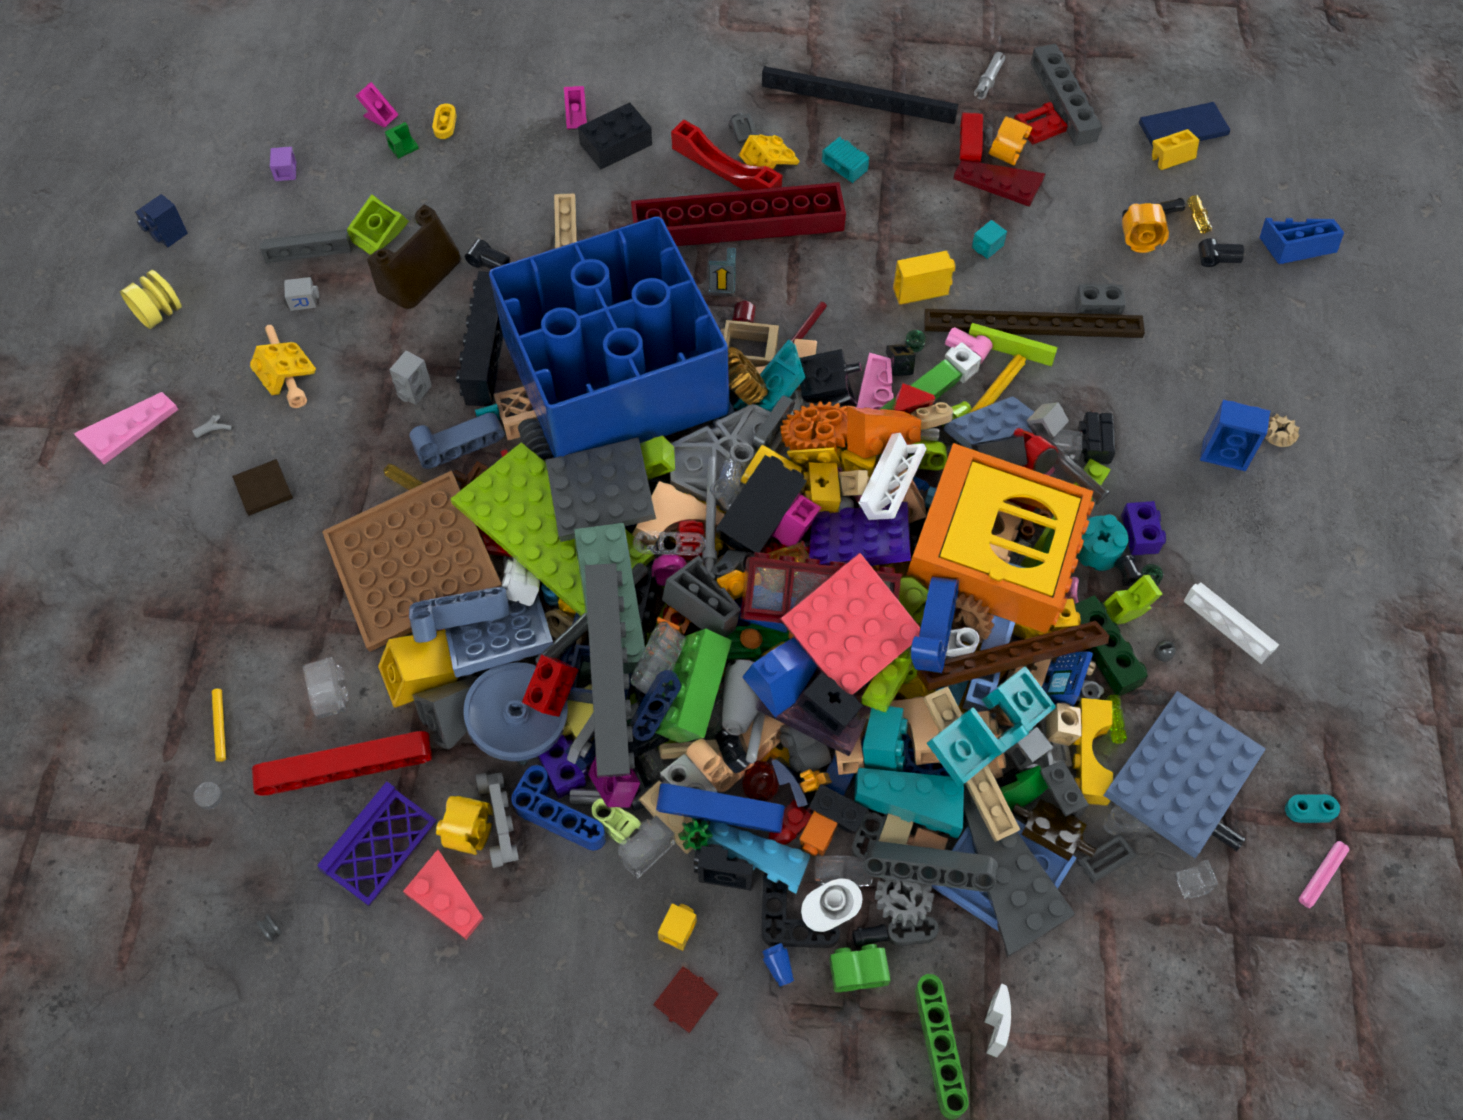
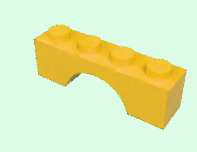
M1081 698L1076 707L1081 710V737L1073 743V745H1076V753H1074L1072 767L1076 769V778L1074 777V780L1088 804L1108 806L1111 800L1103 795L1113 782V772L1104 768L1096 760L1092 750V742L1095 738L1107 734L1112 726V701Z

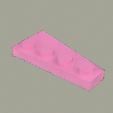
M869 353L857 400V408L867 407L879 410L894 398L891 386V358Z
M160 392L74 433V435L104 465L175 413L178 408L163 392Z

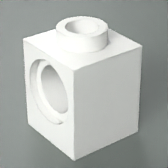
M962 342L955 348H950L945 354V358L963 374L960 379L962 383L978 372L981 357Z

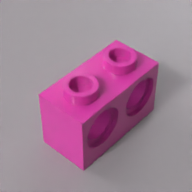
M800 495L785 513L773 537L777 538L783 545L794 549L809 530L822 507Z

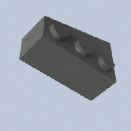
M698 555L666 579L662 600L700 629H708L723 637H727L736 630L741 609L724 587L720 588L715 581V575L712 571H707L702 564L703 560Z

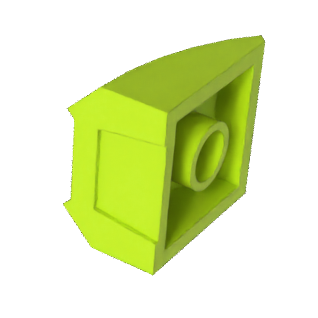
M371 194L347 228V232L353 244L371 255L389 244L404 229L409 220Z

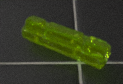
M1110 695L1106 700L1112 701V726L1110 730L1113 733H1111L1113 743L1122 744L1127 740L1126 730H1124L1123 710L1120 707L1122 705L1119 695Z

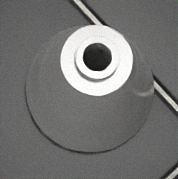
M736 660L733 665L728 663L725 669L722 726L732 735H740L747 732L764 704L742 677L754 663L753 661Z

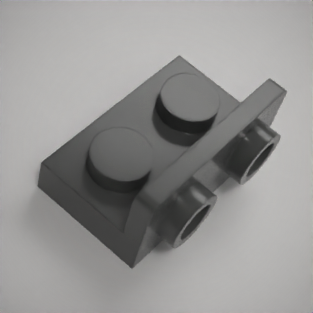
M1061 760L1042 768L1040 773L1063 814L1076 818L1082 816L1089 804L1065 762Z

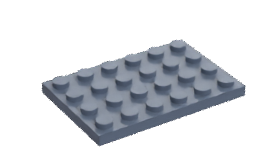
M1177 691L1103 796L1196 858L1266 748Z

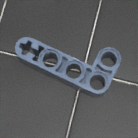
M486 413L433 435L428 426L425 425L417 426L409 433L413 449L422 467L425 469L437 467L494 444L505 436V431L495 413Z
M494 587L413 603L409 607V620L414 641L423 643L436 638L437 630L508 616L511 611L506 589Z

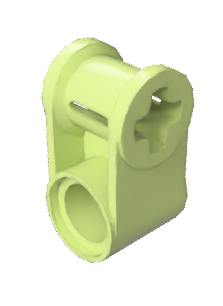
M602 798L596 800L592 805V818L602 823L604 831L622 846L627 845V839L636 828L639 829L642 825L635 816L624 811L622 808L607 807ZM602 809H607L611 812L605 818L599 817L597 813Z

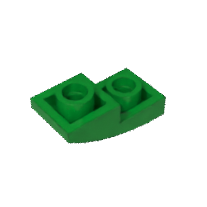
M1040 765L1016 774V782L1000 788L1011 812L1016 803L1024 807L1048 788L1040 773Z

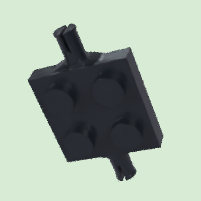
M842 349L800 357L806 377L800 384L801 396L804 401L848 392V374L862 371L860 362L847 365Z

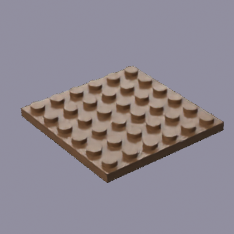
M452 470L322 531L365 646L370 652L386 645L389 639L399 638L412 632L409 620V607L413 603L502 586V582L477 525L451 502V498L461 491Z

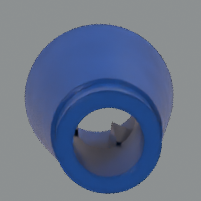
M782 943L762 951L764 955L762 960L779 987L794 981L788 950L784 949Z

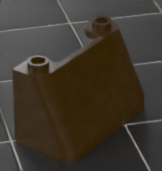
M425 204L415 213L416 223L421 228L395 253L388 249H379L367 259L377 293L405 309L416 307L461 261L459 249L437 213Z

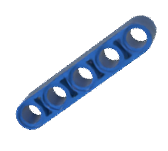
M663 783L660 784L656 811L689 818L695 817V819L774 833H781L785 806L781 804Z

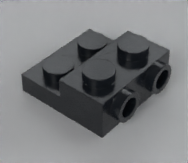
M709 844L708 846H701V849H696L694 873H698L700 883L751 891L753 864H749L744 859L728 861V850L724 849L721 845Z

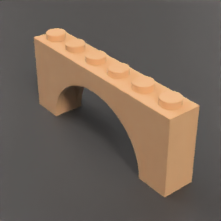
M659 481L651 496L656 519L638 523L632 535L642 543L653 548L654 544L663 535L677 530L681 521L695 520L702 522L706 532V504L698 501L690 494H684L676 490L671 484ZM716 508L715 533H716V527L718 526V524L720 523V521L722 520V518H723L724 515H725V514L719 512V511L717 510V508ZM773 538L768 547L772 549L774 542H776L779 546H781L782 543L778 542L775 538Z

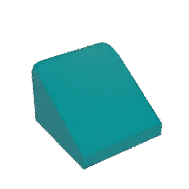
M497 404L475 410L476 417L486 413H495L498 420H501Z

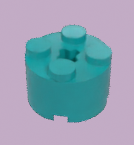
M1110 514L1094 516L1088 519L1087 530L1084 535L1082 534L1081 538L1084 542L1080 553H1077L1076 557L1086 567L1089 565L1094 567L1095 570L1105 571L1115 567L1114 563L1116 560L1122 557L1128 544V534L1115 516Z

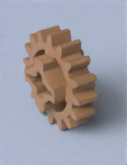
M961 593L957 597L951 630L965 627L972 628L978 633V644H980L992 632L994 623L991 621L994 616L987 614L990 608L988 606L983 607L981 599L976 602L973 595L966 598L964 593Z

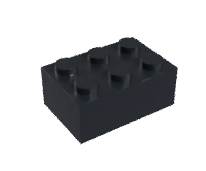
M630 102L578 126L580 145L600 170L652 145L651 126Z

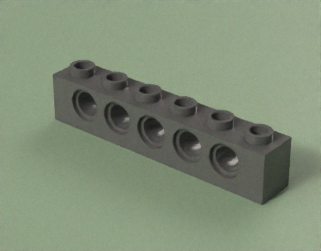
M1056 43L1034 48L1031 65L1056 112L1068 125L1066 131L1074 146L1097 142L1102 131V124L1095 116L1093 107L1089 105L1086 94L1082 92L1077 78L1072 74L1070 65L1066 63L1063 52L1059 50Z

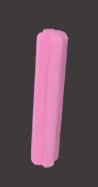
M1337 841L1333 845L1299 897V902L1305 907L1311 908L1314 906L1349 852V847L1343 842Z

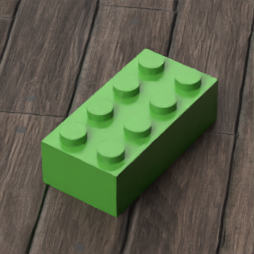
M703 629L686 635L678 641L675 662L672 663L669 670L677 674L681 688L655 733L678 743L705 738L732 640L708 629ZM671 680L668 682V685L673 684Z

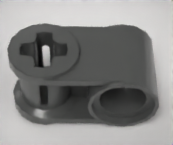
M728 550L723 558L713 566L712 573L717 578L734 570L743 573L746 569L747 557H754V553Z

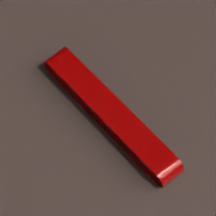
M417 731L256 764L252 767L253 792L259 796L272 795L429 762L432 759L429 733Z

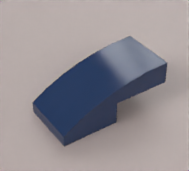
M781 756L775 757L772 760V764L779 785L790 783L798 807L809 804L811 798L809 793L803 792L799 784L803 782L800 776L792 770L785 759Z

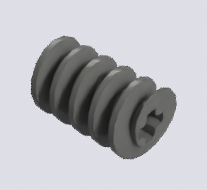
M535 419L522 421L518 426L522 443L544 462L547 459L554 458L539 421Z

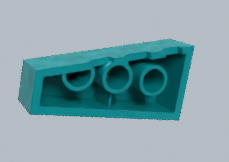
M858 768L855 778L854 802L886 815L889 813L900 817L901 820L912 821L926 826L927 829L939 830L948 833L951 837L959 838L963 830L964 784L958 787L952 777Z

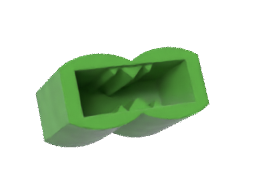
M876 944L865 945L861 947V951L840 948L834 951L835 954L830 955L829 962L834 992L888 986L891 981L885 948H878Z

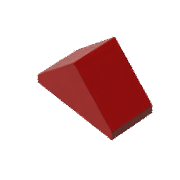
M903 383L896 396L892 410L904 411L911 415L918 408L932 406L936 398L933 394Z

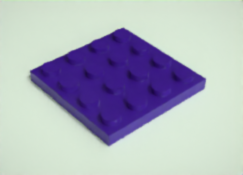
M908 502L901 503L894 519L869 520L861 507H847L835 513H830L829 511L819 512L811 524L809 558L820 560V565L828 566L830 561L845 562L846 564L858 553L862 554L870 566L911 561ZM892 503L882 508V510H889Z

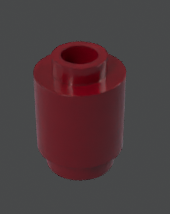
M749 301L736 303L732 321L754 323L755 306Z

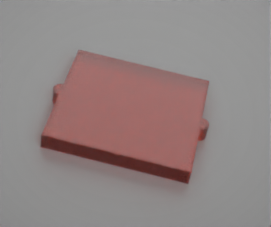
M682 966L653 1006L665 1014L669 1022L672 1023L674 1021L690 1034L719 993L707 985L703 977L698 978Z

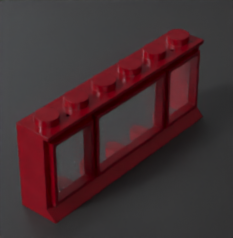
M754 552V557H747L740 618L782 623L780 618L844 566L845 562L830 561L828 566L820 565V560L805 558L804 563L794 562L795 557L780 555L779 560L769 559L770 554ZM880 567L879 571L875 572L899 601L902 574L895 573V568Z

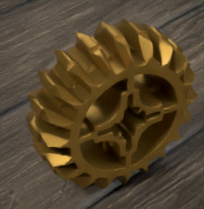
M730 347L728 349L729 386L748 405L759 403L768 393L764 379L751 361L747 359L746 355H743L737 348Z

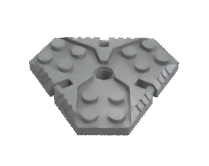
M752 404L716 421L715 428L713 429L706 426L671 443L674 446L675 471L670 472V484L676 489L706 502L707 461L709 457L717 458L716 505L720 506V510L727 512L745 485L740 480L758 449L752 447L753 439L771 412ZM780 429L768 448L791 461L787 454V451H790V447H785ZM719 493L725 495V497L719 496Z

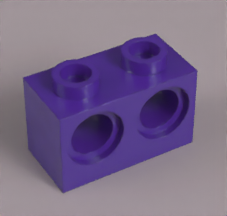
M1155 502L1126 503L1121 517L1128 534L1130 554H1159L1163 544L1166 543V533L1161 529V514L1159 510H1156Z
M563 733L548 751L537 756L542 767L547 771L549 781L558 799L570 794L573 788L580 789L586 786L585 776L588 775L586 768L581 771L576 764L567 760L568 754L565 750L573 742L571 740L566 741ZM556 751L564 752L561 757H552V754ZM567 772L575 774L571 779L562 778Z

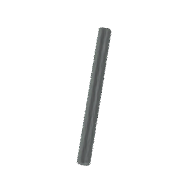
M638 563L632 568L634 586L648 573V569L642 563ZM586 612L553 642V645L546 648L541 654L556 659L559 658L588 630ZM541 654L536 658V663H538Z

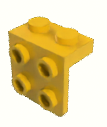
M295 342L256 346L250 362L252 371L255 372L271 395L280 394L285 377L314 374L316 370L315 366Z

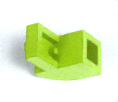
M1143 575L1128 590L1116 591L1103 604L1112 622L1119 625L1130 622L1151 609L1150 605L1163 594L1150 575Z

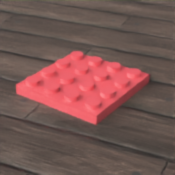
M861 553L853 557L780 618L823 674L835 680L839 687L852 695L909 648L914 637H919L921 629Z

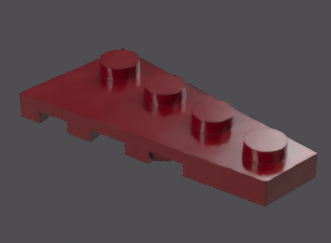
M962 160L954 173L953 179L1030 207L1045 179L1046 173Z

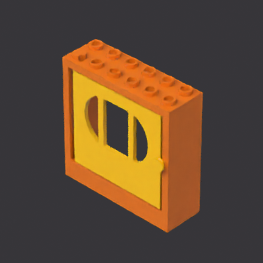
M953 443L906 576L913 575L928 589L932 577L958 579V596L961 593H964L966 598L973 595L974 601L977 602L981 599V605L990 608L987 613L1047 633L1051 625H1056L1059 615L1063 612L1067 599L1064 597L1070 590L1073 581L1070 576L1071 573H1074L1078 563L1076 555L1080 553L1084 542L1081 538L1089 524L1087 515L1090 516L1095 503L1091 501L1093 491ZM965 483L964 488H963V491H962V494H961V496H960V493H961L963 484ZM1011 498L1051 512L1056 520L1004 503V501ZM956 505H957V508H956V511H955L953 520H952V522H951V519H952V516H953L955 507H956ZM998 511L1054 529L1055 533L1049 553L1046 554L992 535L991 531ZM948 528H949V531H948V534H947V537H946L944 546H943V548H942V545H943V542H944V539H945L947 530H948ZM990 544L1039 560L1043 564L1032 568L1012 566L1001 560L994 553Z

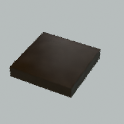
M277 459L232 476L248 516L293 499Z

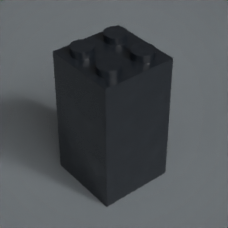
M765 455L716 527V538L735 550L764 553L765 548L773 540V534L785 513L799 496L804 493L807 482L804 479V475L795 469L790 471L783 466L784 463L777 457L771 456L770 458Z

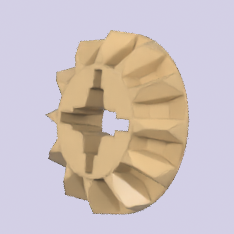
M1276 414L1274 417H1269L1268 431L1265 439L1275 446H1291L1299 437L1300 427L1295 426V420H1288L1287 415L1280 417ZM1277 428H1286L1285 431L1275 433Z

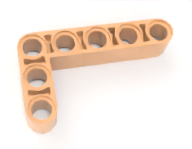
M801 695L791 707L776 718L768 708L766 709L757 760L755 763H750L743 771L733 773L724 763L721 752L717 753L704 739H698L689 746L686 753L688 758L718 792L727 791L781 742L780 726L804 714H808L797 705ZM753 722L751 723L747 732L742 733L747 748L749 745Z

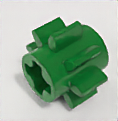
M693 817L692 822L682 823L684 830L678 833L680 840H685L683 842L685 850L692 847L696 851V849H701V846H708L707 840L713 837V834L710 830H706L708 824L705 820L700 824Z

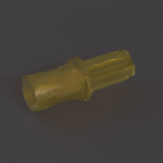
M1193 195L1189 197L1187 205L1192 213L1191 218L1196 221L1201 233L1206 234L1212 229L1207 217L1208 210L1202 205L1200 196Z

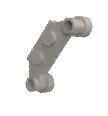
M502 772L486 775V773L476 774L479 795L490 794L499 845L489 847L492 867H501L503 863L519 860L516 844L511 845L509 832L513 831L511 815H505L504 807H509L506 791L501 792L500 788H504Z

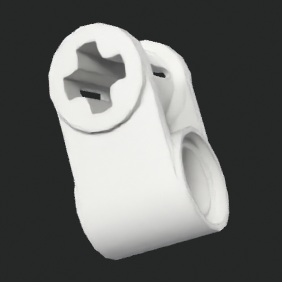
M966 627L951 630L945 660L975 652L979 642L978 633L974 629ZM961 641L968 642L970 646L964 645Z

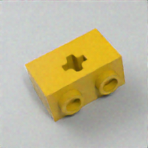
M809 462L807 471L802 473L807 481L804 497L822 507L819 512H838L841 498L837 463Z

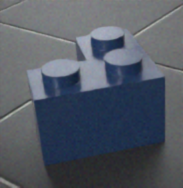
M162 194L135 211L139 219L137 221L139 227L144 232H150L152 238L157 243L161 242L167 248L188 234L175 205Z

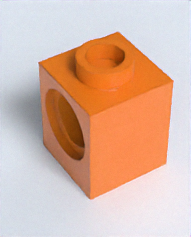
M814 811L799 839L800 845L803 846L802 850L812 856L817 854L824 856L837 831L838 823Z

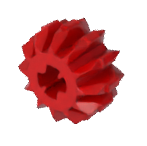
M695 520L681 521L677 527V555L686 561H692L698 555L702 557L705 539L702 522Z

